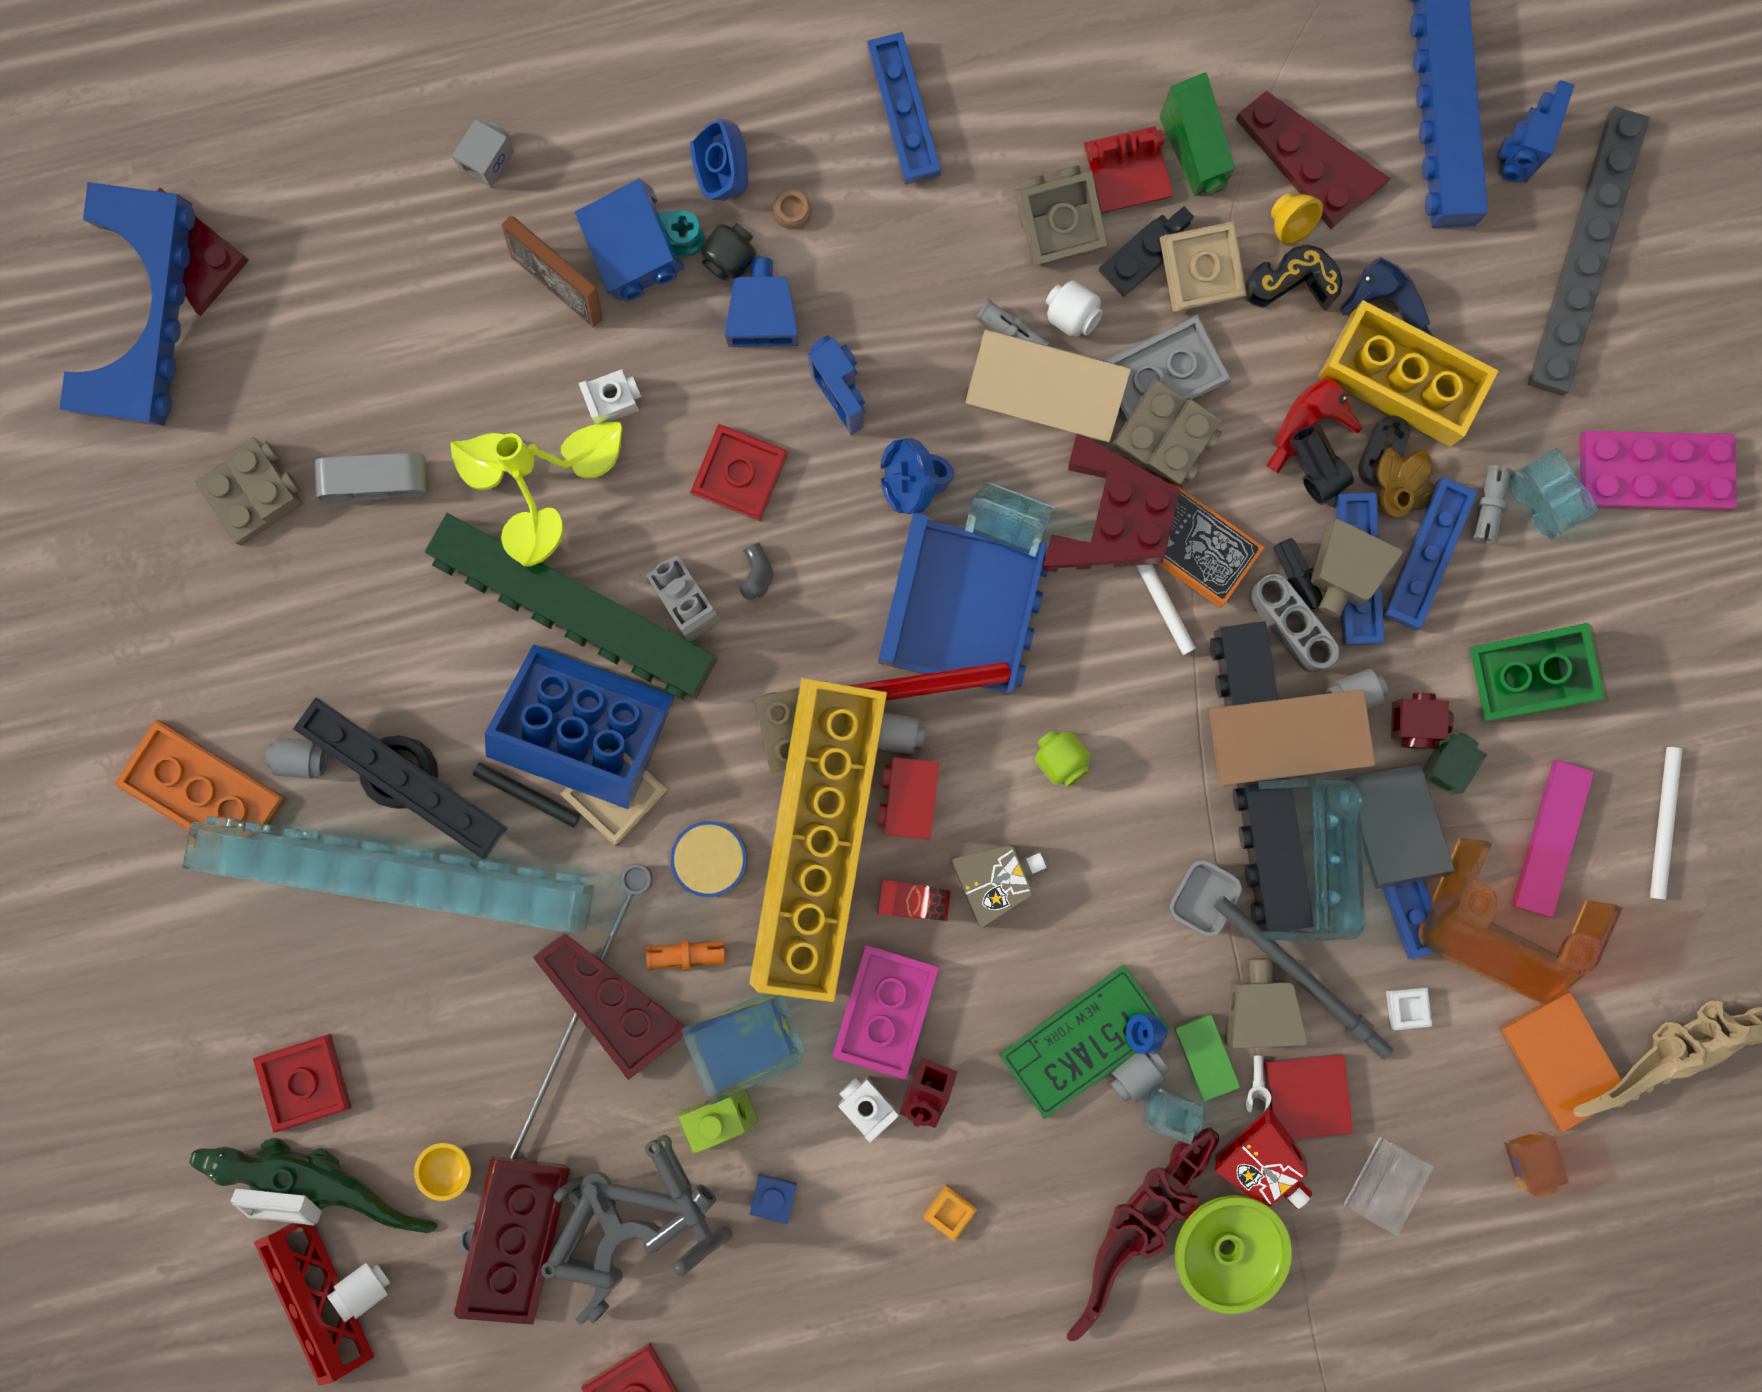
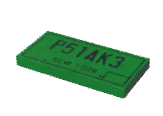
M1122 964L999 1053V1056L1042 1117L1046 1119L1136 1053L1131 1049L1126 1038L1127 1023L1132 1016L1147 1013L1155 1014L1167 1030L1170 1028L1128 969Z

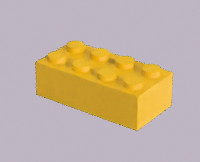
M1362 300L1351 313L1317 378L1322 379L1327 376L1337 381L1349 395L1390 416L1401 417L1409 426L1451 447L1465 437L1499 371Z

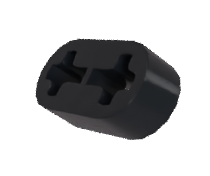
M1394 415L1387 416L1376 424L1372 430L1358 466L1359 477L1367 485L1380 486L1377 476L1372 474L1373 468L1369 464L1374 463L1386 448H1392L1402 457L1410 437V428L1404 419ZM1390 426L1396 428L1394 434L1399 438L1394 439L1388 447H1385L1387 434L1382 430H1387Z

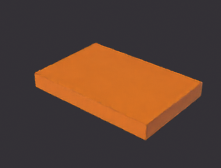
M1564 991L1500 1027L1502 1034L1558 1131L1565 1132L1595 1115L1578 1117L1573 1114V1109L1578 1105L1603 1095L1621 1081L1570 991Z

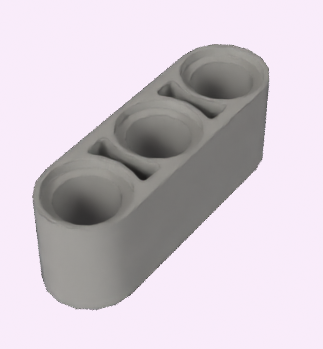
M395 453L316 459V499L322 501H354L426 495L425 456L417 453Z
M1277 574L1267 575L1254 584L1249 593L1251 605L1260 617L1266 621L1268 627L1304 670L1319 672L1332 666L1337 661L1339 646L1284 577ZM1264 585H1269L1276 589L1278 593L1276 603H1270L1264 599L1262 595ZM1288 615H1294L1299 618L1301 622L1299 633H1294L1288 629L1286 625ZM1312 644L1323 648L1325 659L1322 663L1315 662L1310 655Z

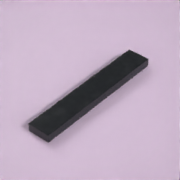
M314 698L293 728L296 732L483 860L487 859L508 828L320 698Z

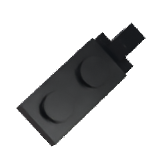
M1185 206L1171 216L1169 220L1162 214L1157 219L1151 221L1102 264L1099 272L1124 298L1164 263L1160 237L1184 231L1191 224L1190 221L1194 216Z

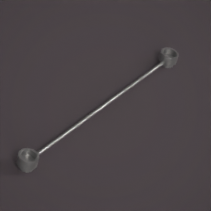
M642 864L629 865L621 873L620 883L628 894L600 954L599 959L603 962L633 895L647 892L652 885V873ZM576 1012L571 1019L510 1158L516 1159L579 1018ZM475 1222L466 1226L459 1235V1246L467 1255Z

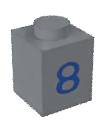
M475 119L452 157L461 171L492 188L513 155L514 149L507 138L509 136L503 128L493 122H489L486 125Z

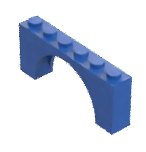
M87 182L83 220L100 229L118 233L136 250L149 276L152 294L151 310L142 335L136 344L121 358L96 370L85 372L64 371L60 401L61 410L81 415L165 426V419L171 411V398L169 396L170 380L174 378L176 373V362L173 358L174 348L181 334V326L178 321L179 308L185 300L186 293L183 284L184 268L188 266L190 261V249L187 245L189 230L193 228L195 222V213L192 208L193 203L180 195Z

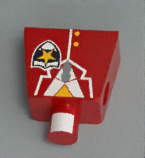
M1270 1108L1215 1154V1171L1251 1198L1259 1200L1268 1207L1284 1196L1296 1209H1299L1312 1196V1191L1301 1181L1308 1173L1307 1160Z

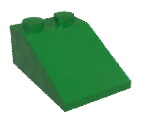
M1589 623L1470 647L1485 722L1609 701L1594 630Z

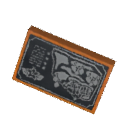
M1172 482L1171 485L1180 489L1165 558L1163 564L1159 565L1221 609L1264 547Z

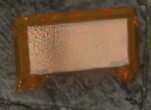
M1459 838L1451 855L1455 871L1452 875L1443 876L1432 898L1429 912H1426L1425 920L1419 928L1421 944L1434 954L1532 1001L1539 1003L1555 1001L1597 967L1623 908L1616 904L1586 900L1571 935L1565 938L1558 954L1492 923L1498 907L1496 893L1488 885L1476 880L1492 843L1485 840Z

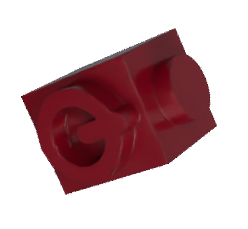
M1413 693L1412 699L1402 698L1392 702L1391 739L1402 740V748L1439 749V741L1448 739V734L1452 732L1454 724L1453 712L1449 711V701L1436 700V694Z
M921 1057L908 1084L899 1114L906 1116L916 1127L922 1125L936 1128L949 1101L957 1071Z

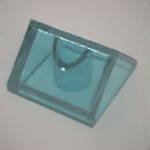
M985 481L973 497L965 531L1036 557L1055 507Z

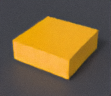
M945 1184L924 1213L923 1219L955 1242L976 1213L977 1207Z

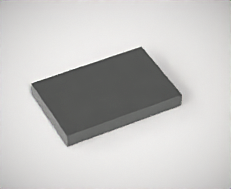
M1421 764L1346 777L1344 785L1376 889L1449 876L1454 873L1455 869Z

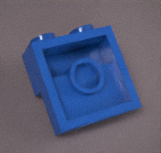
M1560 80L1550 92H1544L1537 107L1529 109L1524 122L1519 121L1512 136L1504 138L1497 158L1502 160L1498 174L1503 179L1510 182L1522 181L1526 183L1552 156L1574 84Z
M828 335L815 342L811 347L812 351L808 353L810 373L850 435L863 428V414H865L862 406L865 404V401L855 386V376L858 373L854 366L857 364V361L846 344L840 347L835 338H831Z

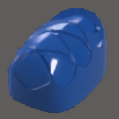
M718 118L713 120L690 142L691 159L703 195L711 200L727 201L740 196L747 189V151L742 132L737 124L727 119Z

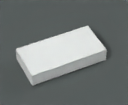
M235 1188L230 1201L246 1217L253 1219L314 1225L318 1224L322 1213L313 1202L302 1195Z

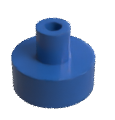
M1151 1013L1132 1016L1126 1027L1127 1042L1131 1049L1139 1054L1159 1051L1168 1034L1167 1028L1159 1017Z

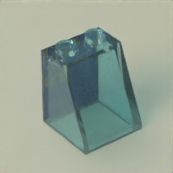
M761 993L690 1022L681 1029L710 1105L802 1064L803 1058L801 1054L807 1050L799 1030L792 1032L786 1017L791 1016L792 1012L785 996Z

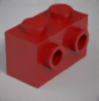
M893 757L892 766L884 765L882 788L889 789L888 804L880 803L877 825L885 827L884 835L931 840L939 762Z

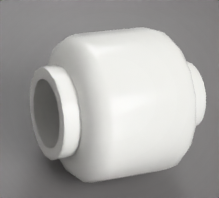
M1074 280L1066 283L1063 287L1059 284L1056 285L1046 299V304L1049 305L1047 311L1048 321L1071 337H1078L1081 334L1089 335L1103 315V310L1100 309V297Z

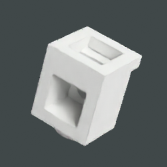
M622 369L589 382L583 381L578 383L590 415L596 425L603 422H612L639 411L635 399L640 398L641 394L633 376L626 378ZM617 389L615 397H605L606 392Z
M868 1076L861 1082L857 1078L853 1079L839 1093L843 1099L839 1102L838 1107L862 1132L869 1143L899 1116L897 1108ZM861 1102H871L873 1111L867 1115L862 1114L858 1109Z

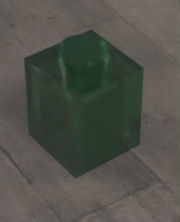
M1458 733L1457 735L1450 734L1447 740L1439 741V749H1434L1423 767V773L1427 780L1449 794H1463L1487 754L1477 748L1479 743L1470 736L1463 733Z

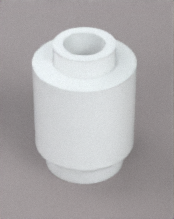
M364 1263L333 1286L335 1291L327 1297L343 1321L346 1322L353 1316L357 1319L385 1298L388 1294L384 1288L390 1282L378 1264L370 1269L367 1263Z

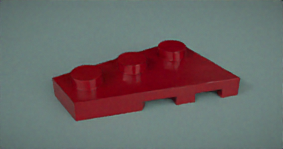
M162 188L157 190L158 192H165ZM195 216L194 226L189 230L187 245L190 249V261L188 266L184 268L183 284L185 286L186 298L194 311L201 316L249 260Z

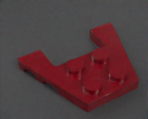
M1076 434L1068 470L1106 478L1091 542L1051 534L1043 571L1056 572L1058 568L1070 567L1082 570L1091 569V566L1114 564V567L1163 564L1180 489L1087 437Z

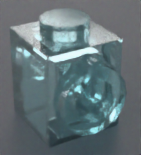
M1159 1087L1158 1091L1152 1090L1145 1102L1142 1122L1146 1123L1157 1133L1191 1145L1194 1135L1197 1136L1201 1131L1204 1122V1113H1202L1204 1107L1195 1100Z

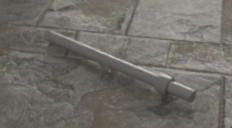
M1222 896L1216 901L1214 908L1346 1026V1032L1357 1042L1363 1041L1382 1059H1386L1392 1054L1393 1048L1373 1030L1374 1025L1362 1014L1356 1015L1229 899Z

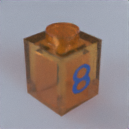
M1538 1131L1504 1142L1519 1188L1534 1194V1196L1541 1197L1554 1194L1558 1191L1557 1186L1569 1183L1554 1136Z

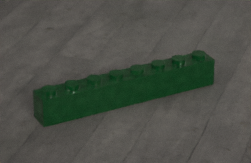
M449 513L445 514L425 550L426 554L435 559L432 563L433 567L450 576L454 574L455 570L467 576L465 584L483 594L486 593L488 588L501 594L498 599L500 603L517 612L521 606L534 612L531 619L549 629H552L554 623L567 630L564 637L582 647H585L587 641L600 647L597 653L599 656L618 665L620 659L633 665L631 673L650 683L656 677L667 683L664 688L666 692L683 701L687 695L697 699L718 660L715 655L541 562L533 566L524 567L507 554L501 541Z

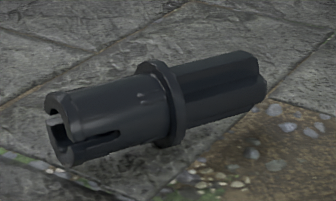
M1289 538L1275 545L1274 551L1288 577L1287 581L1291 583L1294 590L1310 610L1319 607L1323 596L1319 588L1311 583V573L1314 569L1308 568L1295 539Z

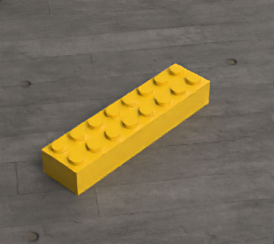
M801 678L749 982L758 993L834 1002L887 692Z

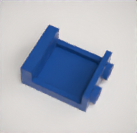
M640 178L575 211L607 293L624 301L640 297L644 293V289L654 284L661 285L676 278V273L685 269L682 260L674 254L654 203L658 202L654 190Z

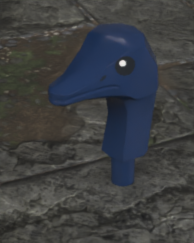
M1383 257L1371 261L1363 270L1353 292L1341 306L1340 312L1342 315L1346 316L1351 313L1362 300L1366 302L1381 299L1388 300L1397 307L1404 322L1433 336L1427 327L1431 323L1423 301L1411 277L1400 266Z

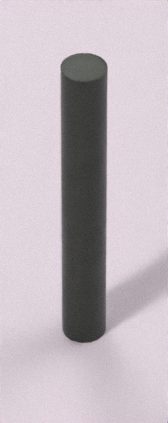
M481 762L478 763L473 772V776L573 828L581 817V814Z

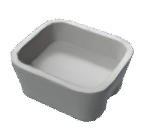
M1205 860L1194 862L1188 868L1171 899L1169 906L1171 916L1201 935L1207 937L1217 935L1222 930L1227 919L1214 908V904L1220 897L1225 896L1236 905L1242 890L1240 881L1232 874Z

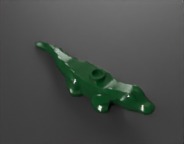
M271 1138L261 1144V1150L256 1155L245 1154L241 1150L230 1147L201 1148L191 1153L190 1165L220 1186L243 1183L249 1185L250 1190L306 1196L319 1209L333 1205L356 1210L383 1225L403 1230L430 1233L437 1228V1223L407 1216L389 1206L367 1185L341 1171L338 1166L339 1160L323 1148H318L308 1155L290 1152V1147L278 1138Z

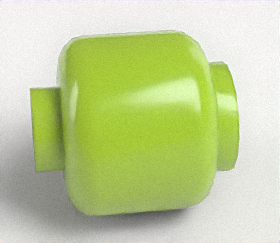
M1054 729L1037 742L1040 749L1035 755V762L1053 785L1059 786L1064 784L1069 788L1090 772L1091 768L1088 765L1091 762V753L1073 731H1064L1058 734Z

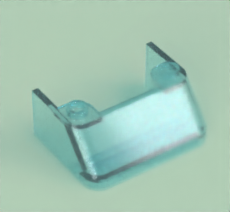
M1335 779L1259 781V789L1312 790L1316 929L1262 931L1263 939L1332 941L1358 938L1365 926L1366 917L1364 911L1362 795L1357 785L1350 780Z

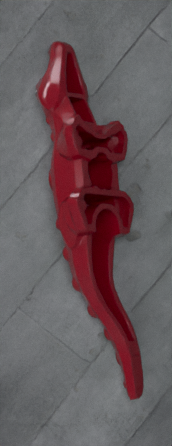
M1211 1127L1202 1129L1192 1137L1175 1144L1171 1151L1168 1165L1165 1168L1157 1167L1151 1169L1145 1176L1143 1184L1130 1197L1127 1203L1115 1207L1107 1235L1097 1254L1088 1304L1082 1316L1067 1333L1066 1338L1069 1341L1080 1339L1098 1319L1107 1303L1114 1280L1126 1263L1134 1256L1142 1255L1144 1258H1150L1163 1252L1167 1248L1165 1232L1177 1219L1186 1220L1199 1208L1198 1196L1192 1195L1188 1187L1193 1179L1199 1177L1204 1172L1219 1142V1134Z

